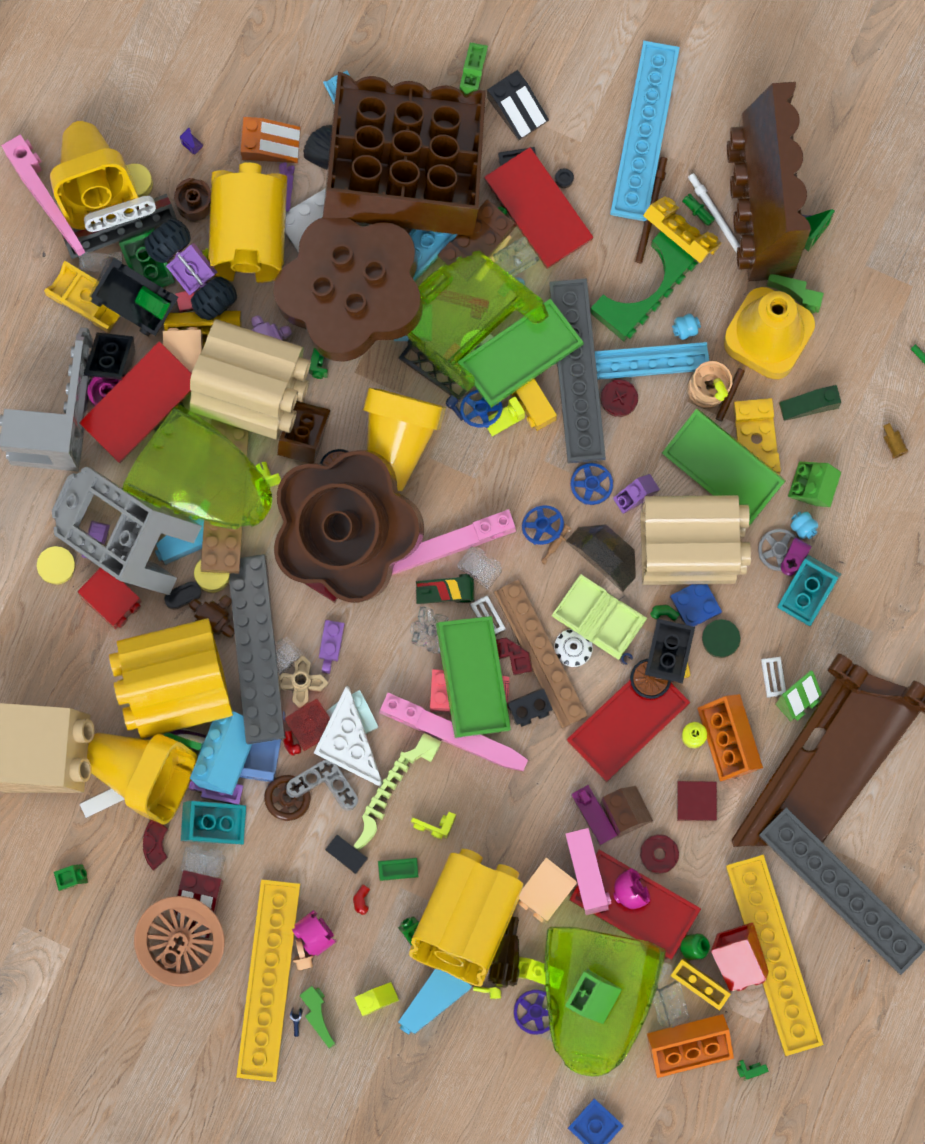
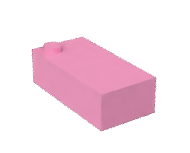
M589 828L566 833L585 914L590 915L609 910L608 905L611 904L609 892L605 893Z

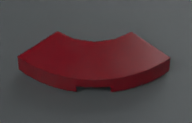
M150 820L143 836V853L148 865L155 871L168 858L164 852L163 841L164 836L169 830L163 824Z

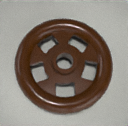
M279 776L274 781H271L265 790L264 802L266 808L277 819L284 821L296 820L303 816L310 806V791L303 794V801H297L296 797H290L291 800L288 802L284 800V796H289L286 793V783L295 778V776ZM302 780L299 785L294 786L296 792H298L300 786L304 785ZM276 787L281 790L278 796L273 795ZM277 801L283 807L280 811L274 806ZM295 805L297 811L290 813L288 808Z

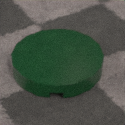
M723 619L714 620L709 623L702 635V643L705 650L717 658H725L734 654L741 640L737 627L730 621Z

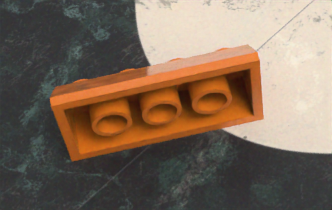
M740 694L724 696L697 708L702 725L707 730V741L720 782L763 768Z
M723 1014L646 1033L657 1078L734 1059L730 1032Z

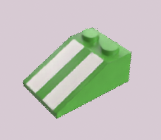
M812 670L809 671L784 692L775 704L790 722L794 719L798 721L806 714L804 710L809 706L812 709L820 702L819 698L822 693Z

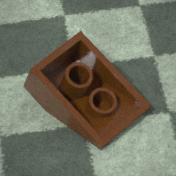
M296 401L293 410L297 411L293 428L290 433L282 431L279 438L277 455L309 464L315 463L331 410Z

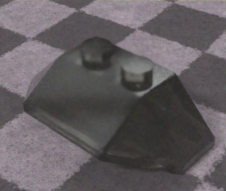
M606 524L578 527L566 540L574 550L622 592L636 578L635 549Z

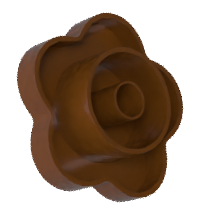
M322 217L317 219L302 234L299 242L298 257L280 270L273 287L274 298L283 317L293 325L307 329L316 350L322 356L333 361L344 362L356 359L366 353L378 340H394L406 336L418 325L423 313L422 298L418 286L413 280L418 261L414 243L410 235L403 228L391 223H375L362 227L348 218Z
M368 450L350 451L336 458L330 465L319 463L302 464L289 470L279 483L277 505L283 519V525L275 539L274 555L281 571L294 581L306 584L322 583L331 594L346 602L358 603L377 597L385 590L390 582L394 564L412 555L421 544L424 535L423 517L417 506L398 492L397 479L392 466L384 457L376 452Z

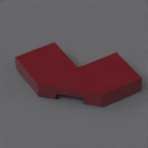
M507 637L496 639L499 659L510 657L513 675L533 672L531 657L528 651Z

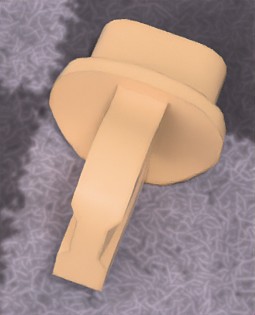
M301 938L295 939L299 955L293 959V962L296 963L297 969L303 970L313 967L311 960L313 955L305 953Z

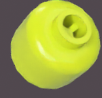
M699 722L688 723L682 731V742L689 748L701 747L707 739V730L704 725Z

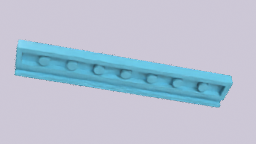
M707 342L595 351L597 380L695 372L702 363L709 361Z

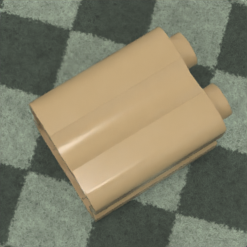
M215 319L203 350L192 371L190 379V412L277 440L281 431L290 433L293 428L297 411L293 409L296 401L303 402L309 386V381L306 378L311 360L303 358L304 347Z
M738 495L644 496L640 514L643 585L735 584L737 575H746L747 566H750L751 547L750 542H740V537H745L746 528H749V505H739Z

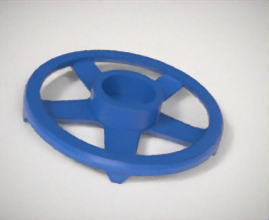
M478 390L472 391L462 400L460 406L461 416L464 422L470 426L488 428L500 418L503 410L502 402L500 401L499 405L491 408L483 397L477 401L470 399L471 395L479 393ZM465 402L473 407V411L465 416L463 411ZM498 411L495 418L489 421L487 413ZM480 416L483 424L473 423L470 420Z
M587 463L575 470L571 477L570 486L573 495L580 502L586 505H596L609 498L613 490V478L604 466L596 463ZM589 466L601 468L605 472L598 476H593ZM584 468L586 479L574 481L576 474ZM606 477H609L610 480L608 492L600 486V483ZM574 487L586 489L584 499L577 494ZM594 491L604 496L600 500L589 501Z
M548 505L533 508L526 514L522 522V532L525 538L534 545H544L553 542L560 537L564 528V519L560 511ZM542 508L551 509L557 514L547 518ZM537 510L538 518L535 522H526L529 515ZM560 518V527L556 532L551 527V524ZM525 528L536 529L534 539L528 536ZM544 532L553 536L550 539L539 541Z

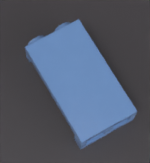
M283 711V717H284V722H285V716H286V714H285V712ZM282 739L252 744L239 778L265 782L274 781Z

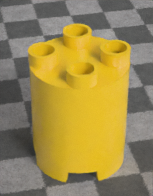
M256 163L240 164L239 173L225 170L212 172L208 261L210 266H213L218 272L214 277L220 276L232 282L235 272L255 273L257 283L275 281L284 264L286 175L279 173L261 174L262 166Z

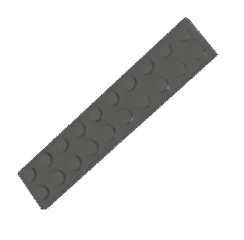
M587 278L549 282L551 300L584 342L581 347L557 362L567 463L606 460Z
M262 554L244 557L240 559V574L230 573L229 584L245 738L247 744L285 739L286 735L266 556Z
M787 808L759 834L760 838L899 975H902L925 951V943Z

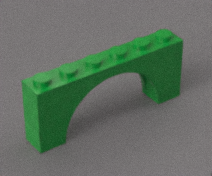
M662 231L652 240L651 247L661 258L664 268V279L658 290L649 298L636 303L617 302L603 294L591 307V315L624 342L627 338L631 339L636 334V328L640 324L643 326L650 318L648 315L652 311L656 312L659 309L664 297H670L674 291L673 287L676 284L680 285L685 280V274L689 270L692 272L698 265L696 259Z

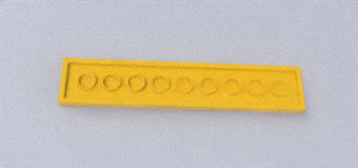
M764 854L726 865L725 867L743 924L753 922L769 970L767 979L762 985L784 1055L789 1056L824 1045Z
M261 879L236 1078L276 1082L294 942L292 929L296 923L301 884Z

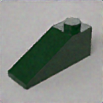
M833 385L779 402L783 420L786 421L839 409L842 402L837 385Z

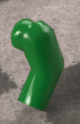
M666 604L656 605L650 612L651 617L654 619L666 615L674 622L680 615Z

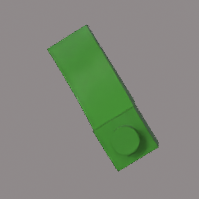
M471 42L469 44L459 88L465 95L480 89L488 50L487 45Z
M775 274L769 275L768 287L787 293L811 313L819 312L824 293L805 289L806 281Z
M311 986L299 995L311 1010L305 1017L330 1049L336 1044L331 1038L323 1018L322 1005L325 1002L322 999L325 996L319 988L314 989Z

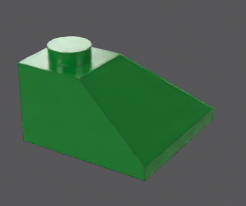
M830 209L806 217L811 228L804 247L808 252L831 223L835 210Z

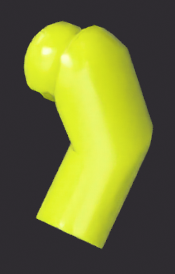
M716 378L713 381V385L718 391L715 394V398L723 401L728 396V391L720 378Z

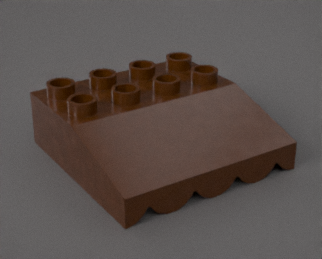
M338 72L323 218H348L354 222L367 224L391 223L401 228L473 236L479 209L486 90H478L465 95L460 89L453 86L444 85L428 90L424 85L415 81H402L392 86L387 80L380 77L367 76L354 81L349 75Z
M796 82L772 83L742 113L739 126L730 128V141H727L728 163H734V176H730V193L732 199L740 198L737 199V211L733 214L735 234H744L740 237V247H737L738 270L747 269L748 282L768 280L770 274L793 279L811 231L809 222L801 215V208L807 199V189L804 183L797 177V171L803 163V151L799 144L794 141V134L800 123L798 111L791 104Z

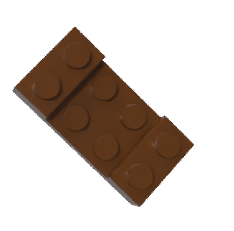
M487 199L478 209L473 236L457 235L438 254V257L468 282L517 225Z

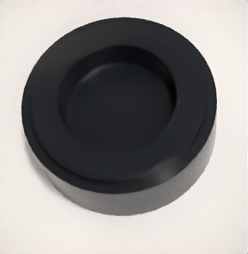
M563 168L557 171L555 182L559 187L568 188L573 184L574 175L569 169Z

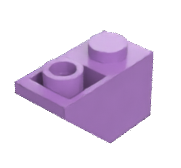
M648 474L634 480L613 499L624 514L643 503L644 496H653L660 489L652 476Z

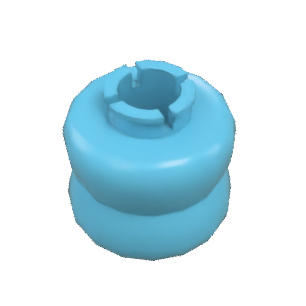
M688 313L683 317L674 319L672 330L676 337L679 336L681 340H685L689 336H696L701 325H699L700 322L697 316L694 318L691 313Z
M800 511L791 518L793 520L790 525L791 529L797 532L800 539L808 538L809 540L818 533L816 531L819 526L818 522L812 519L809 512L801 513Z

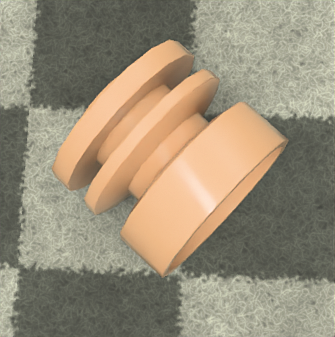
M707 361L695 370L687 386L689 397L697 406L713 408L722 402L715 398V394L718 391L715 389L713 381L716 378H720L729 393L732 386V375L724 364L717 361Z

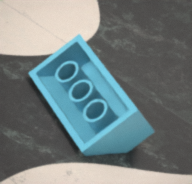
M232 711L233 716L215 720L211 723L190 779L200 788L233 795L252 744L246 743L243 715Z

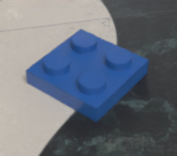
M692 584L670 595L685 625L695 627L722 613L708 584Z
M594 1098L567 1129L583 1144H608L624 1125Z

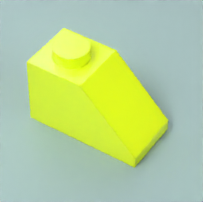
M391 982L354 997L363 1017L399 1001Z

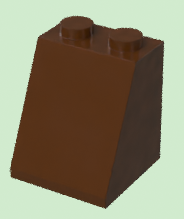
M636 786L620 788L602 798L601 804L618 838L653 822Z

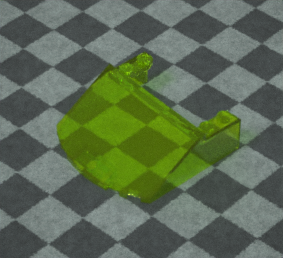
M481 251L472 252L473 255L465 258L460 256L456 258V262L448 266L446 264L443 265L418 286L423 302V313L415 329L406 335L444 376L447 375L467 392L475 385V378L458 361L468 355L515 310L533 324H539L549 316L543 300Z

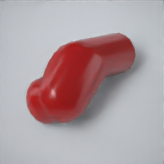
M285 731L286 738L283 739L285 749L291 756L300 754L301 746L299 744L294 745L292 731Z
M363 884L353 897L354 909L361 915H365L369 910L364 898L370 889Z

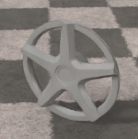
M774 529L767 532L761 538L758 553L760 560L765 566L775 571H781V563L789 549L787 544L791 537L793 539L796 537L792 532L785 529ZM775 532L786 533L783 539L779 542H777L770 534ZM766 538L772 549L762 554V544ZM775 556L778 567L770 565L765 559Z

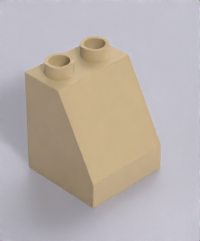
M0 703V792L84 793L85 782L89 780L91 775V764L87 759L88 743L94 737V725L90 720L91 715L71 708Z

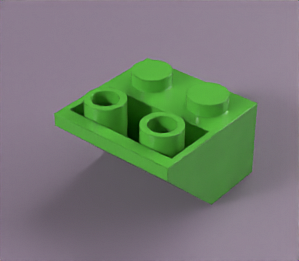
M799 461L788 497L814 506L831 507L841 471L829 463Z
M588 969L583 972L565 1006L585 1018L604 1024L623 989Z

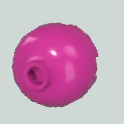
M633 868L626 870L618 876L615 881V892L613 895L617 903H622L623 906L629 909H638L650 902V894L647 886L643 888L638 880L641 876Z

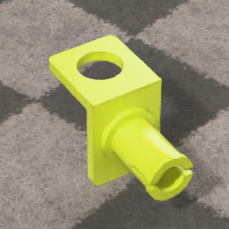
M261 462L263 470L260 463L255 466L260 480L255 481V485L263 507H266L261 490L278 485L281 478L279 473L271 475L267 462Z

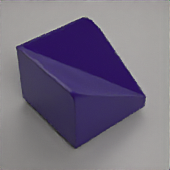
M190 128L180 135L181 144L192 154L195 155L203 147V144L191 134Z

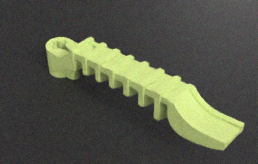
M424 733L415 749L406 753H400V758L398 761H395L393 769H390L388 777L384 778L382 786L378 788L375 797H372L370 805L365 809V813L362 816L364 830L354 845L355 849L360 850L376 834V822L369 816L371 814L383 820L385 814L374 808L376 805L383 809L387 807L388 804L380 799L382 796L390 799L392 794L386 791L388 787L393 790L396 789L397 784L392 782L393 778L399 781L402 780L403 775L397 773L399 769L407 772L409 770L408 762L414 764L415 760L421 757L431 762L442 741Z

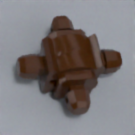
M224 595L218 600V604L212 600L210 603L204 602L203 605L197 599H192L189 607L196 612L194 617L197 620L195 621L209 618L213 635L215 633L220 635L223 632L222 634L226 637H233L235 634L234 628L228 625L230 620L227 618L230 614L225 610L226 607L229 608L231 605V598Z

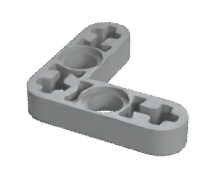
M326 759L291 779L286 786V793L292 798H297L325 782L342 809L346 811L353 810L358 802L355 792L338 766ZM325 764L326 766L332 767L330 770L331 773L325 771L320 776L319 772H321L324 769ZM308 774H314L317 778V781L315 783H309L306 780V776ZM299 779H302L304 785L299 787L298 792L295 790L291 791L292 784L297 786L301 783ZM340 780L343 783V788L340 790L335 789L333 782ZM346 789L348 790V792H346L345 795L348 799H353L351 803L352 805H350L349 803H344L346 798L342 793Z

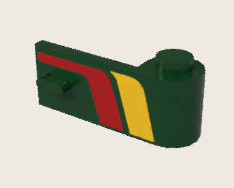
M460 574L456 578L416 581V604L450 601L472 603L475 601L474 578L470 577V574Z

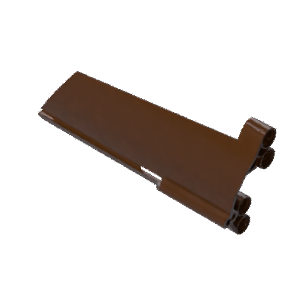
M838 653L827 669L835 677V680L731 840L733 847L768 846L760 838L759 834L785 808L795 815L821 842H824L920 712L925 714V686L917 681H913L910 686L905 687L873 676L861 666L853 664L846 656ZM818 727L824 728L826 732L815 749L811 751L805 750L803 746L813 730Z

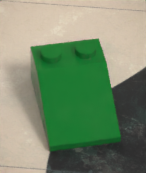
M154 228L119 241L129 268L160 287L175 283L172 273L166 267L168 262L160 263L155 261L148 255L145 249L144 241L155 230Z

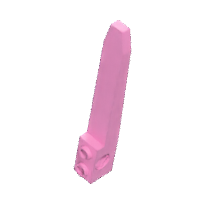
M20 134L1 145L25 186L78 256L84 254L85 251L37 175L38 172L42 171L39 165L41 160L36 152L34 154L31 152L33 147L28 139L24 141Z
M506 510L475 521L472 525L422 542L412 555L394 564L392 575L516 532L510 511Z
M387 693L379 713L504 768L524 771L528 762L525 757L512 748L482 735L455 738L451 721L428 712L422 707L391 693Z

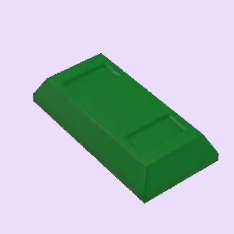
M145 286L140 289L135 300L136 304L160 320H163L170 306L169 302Z
M417 858L378 861L380 881L419 877Z

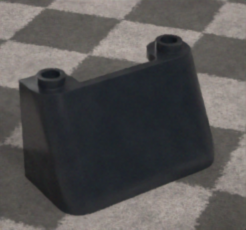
M111 256L106 261L89 296L92 298L90 302L99 307L104 305L139 326V331L148 337L150 334L156 336L179 298ZM143 286L170 303L163 320H160L135 303L136 297Z

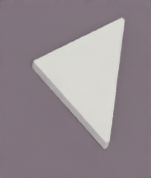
M346 686L314 754L381 787L383 783L350 688Z

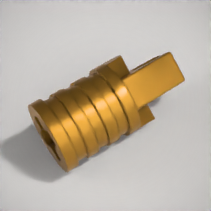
M890 423L884 425L883 427L887 435L883 438L890 449L893 459L908 453L909 451L906 449L899 430L894 432Z

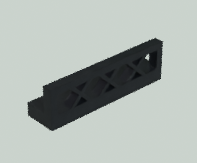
M411 336L407 342L408 346L399 356V359L446 393L456 397L460 402L473 383L464 372ZM412 350L417 353L418 360L410 361L405 356ZM421 363H431L433 371L425 372L422 370ZM445 373L448 375V382H439L436 374ZM459 383L465 388L458 395L452 391L451 384Z

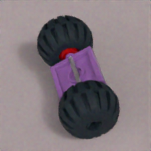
M171 218L146 237L144 241L145 249L151 258L160 263H165L174 256L176 257L166 267L189 296L201 288L191 298L192 307L200 318L212 320L225 312L237 300L236 290L229 280L220 276L207 283L218 272L213 266H210V262L195 243H192L182 252L191 241L190 232L181 221Z

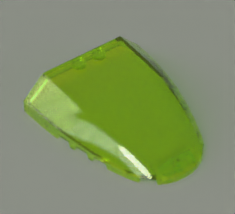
M181 405L175 406L142 450L122 487L124 491L157 507L165 506L172 509L175 514L184 513L192 516L193 520L199 518L210 521L211 525L229 529L258 525L268 515L272 505V492L268 482L247 456L214 426Z
M549 927L547 929L544 963L547 997L546 1009L549 1015V1028L553 1046L563 1059L565 1066L578 1074L593 1077L608 1074L624 1061L651 1009L661 977L666 949L648 941L577 927ZM588 969L623 989L604 1024L585 1018L565 1006L583 972Z

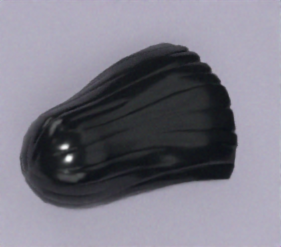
M332 125L322 126L312 132L306 141L305 149H303L306 160L325 170L328 168Z

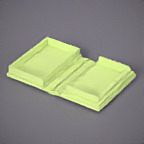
M582 574L579 575L552 614V617L618 660L647 620L645 616L608 594L605 589Z

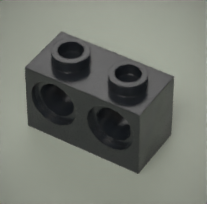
M544 688L507 702L514 723L516 725L520 724L521 727L532 723L531 719L537 716L539 719L549 716V711L553 710ZM537 699H542L544 702V707L541 710H537L534 706ZM523 706L526 709V715L520 718L517 716L516 711L519 707Z

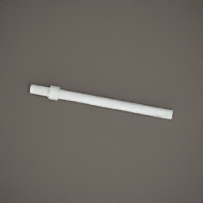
M694 173L691 174L688 178L695 188V193L698 197H701L737 253V247H740L739 242L706 193L707 189L705 186L701 185Z

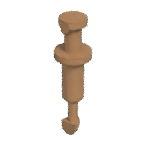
M564 524L560 537L549 546L548 553L541 560L544 565L550 554L556 551L562 541H566L564 536L572 529L568 525Z

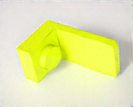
M516 397L509 400V405L503 408L500 418L487 428L491 436H495L525 418V411ZM498 412L489 416V421L494 419Z
M448 812L447 816L443 815L439 824L442 827L441 829L413 817L411 823L414 824L413 828L422 832L426 829L432 832V836L442 839V837H448L456 814Z
M519 957L518 978L532 980L554 989L558 988L563 973L561 969L533 959Z

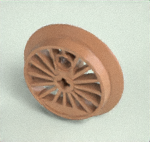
M172 896L157 901L143 913L135 929L134 947L141 966L151 977L166 985L183 987L199 983L214 972L223 956L225 938L218 917L207 905L190 897ZM169 909L173 924L162 913L163 911ZM175 911L181 913L180 925ZM159 916L169 929L154 922V919ZM185 916L188 917V918H190V919L188 920L186 926H185ZM193 920L198 922L194 927L188 930ZM201 925L209 928L206 930L193 933ZM153 927L166 935L150 934V928ZM209 933L213 934V940L195 938ZM180 936L183 937L182 943L178 942ZM149 939L167 940L150 946ZM197 944L213 945L212 952ZM166 946L159 956H154L152 950ZM193 949L208 956V960L204 963ZM173 953L176 956V961H170L167 958V954ZM189 954L200 967L193 969ZM182 955H184L188 971H181Z

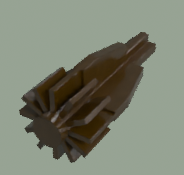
M511 917L493 959V964H491L489 969L488 981H491L493 984L496 983L498 987L507 988L509 985H517L519 939L516 936L519 923L518 917Z

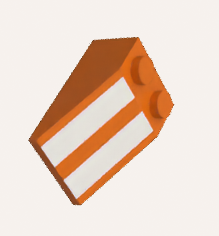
M243 117L242 160L298 163L299 126L265 118Z

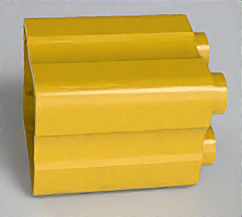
M209 618L118 640V652L109 654L114 677L123 676V679L114 682L119 705L130 704L129 707L122 708L127 730L138 729L141 739L233 716L224 670Z
M461 849L459 854H449L412 937L409 956L422 964L444 971L471 985L481 987L518 904L523 883L518 880L519 872L512 867L498 864L496 870H493L481 864L483 858L478 853L469 849Z

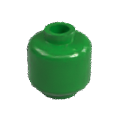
M703 934L686 935L681 941L680 950L687 960L703 959L710 950V943Z

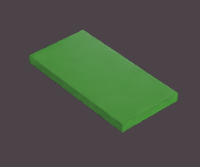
M549 299L458 361V365L492 408L581 347L584 342L554 302Z
M698 408L662 452L664 456L712 495H738L739 505H749V525L753 523L786 482L784 478Z
M492 616L436 623L454 737L461 738L510 731L511 727Z

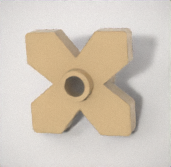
M301 656L294 662V674L282 673L279 676L280 688L282 690H294L292 701L299 709H302L309 703L308 690L321 692L328 686V682L322 675H309L311 663L305 656ZM300 680L305 681L303 685H298Z

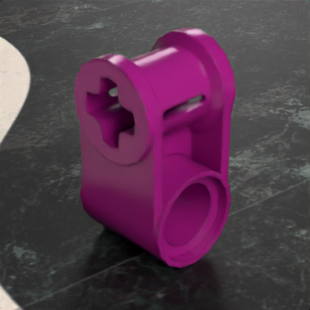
M795 537L781 563L782 573L787 576L794 575L807 557L812 546ZM790 562L793 563L792 568L788 567Z

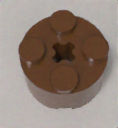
M188 178L180 182L174 195L175 204L180 215L190 222L207 217L210 214L211 190L208 184L203 180Z

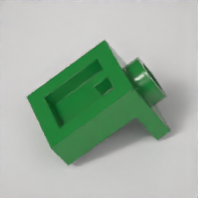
M316 348L313 349L309 374L316 379L328 378V370L319 368L323 366L324 356Z
M83 864L71 865L54 872L58 891L88 883L87 872Z
M414 916L403 920L398 927L411 946L412 937L419 924V921Z
M743 1060L738 1061L739 1066H736L739 1077H743L744 1081L769 1072L767 1065L761 1066L760 1062L750 1065V1070L748 1071Z

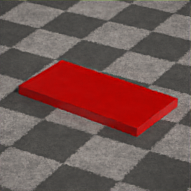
M531 147L484 177L490 189L507 210V213L546 269L593 239L590 231Z
M159 341L79 424L118 463H121L191 392L190 379L192 373Z
M629 680L566 741L607 783L690 704V701L672 683L667 692L662 696L654 699L644 698L634 691Z
M599 849L596 853V859L605 893L609 892L611 904L608 905L609 910L594 913L593 915L672 960L701 908L639 873L641 878L638 880L643 888L647 886L650 902L638 909H629L623 906L622 903H617L613 895L615 892V881L620 874L630 870L631 867ZM577 886L569 901L584 909L580 890Z

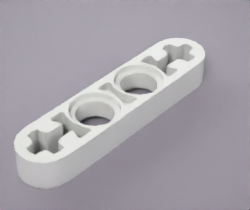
M142 196L89 213L84 217L85 228L89 232H96L150 215L156 209L155 201L151 196ZM128 208L134 209L130 214L124 213ZM109 214L116 215L113 219L106 218Z

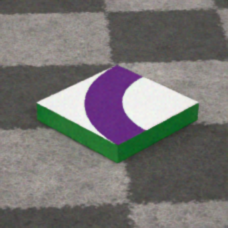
M186 728L164 733V736L196 750L202 749L207 736Z

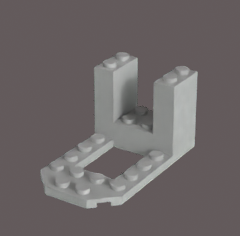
M80 327L79 332L76 334L75 346L71 347L73 363L69 365L68 375L71 376L70 383L66 385L68 402H64L63 408L66 414L4 409V414L0 415V426H2L0 448L2 451H6V459H8L11 465L79 472L84 428L79 422L87 413L89 397L87 389L91 382V376H84V370L89 358V348H92L93 338L88 328Z
M87 466L82 468L78 474L73 473L67 477L52 509V518L56 521V527H54V535L119 581L170 595L177 577L158 564L148 561L160 534L194 543L202 527L180 511L133 496L93 468ZM94 494L122 513L107 546L79 528Z

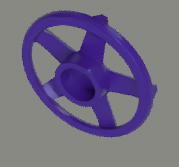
M529 990L523 993L517 999L514 1006V1018L517 1025L529 1034L538 1035L549 1031L556 1023L558 1017V1007L555 1000L550 994L542 990ZM532 993H539L534 1004L529 1003L523 998ZM544 996L551 1000L554 1009L542 1007ZM519 1003L527 1010V1014L520 1020L517 1016ZM554 1015L552 1023L544 1029L542 1017ZM534 1020L538 1031L529 1030L523 1025Z

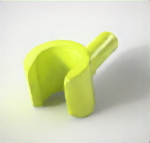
M474 986L473 991L490 993V999L501 998L499 988Z

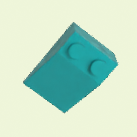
M808 555L802 562L777 608L811 626L842 574Z
M200 801L183 802L180 841L244 845L246 805Z

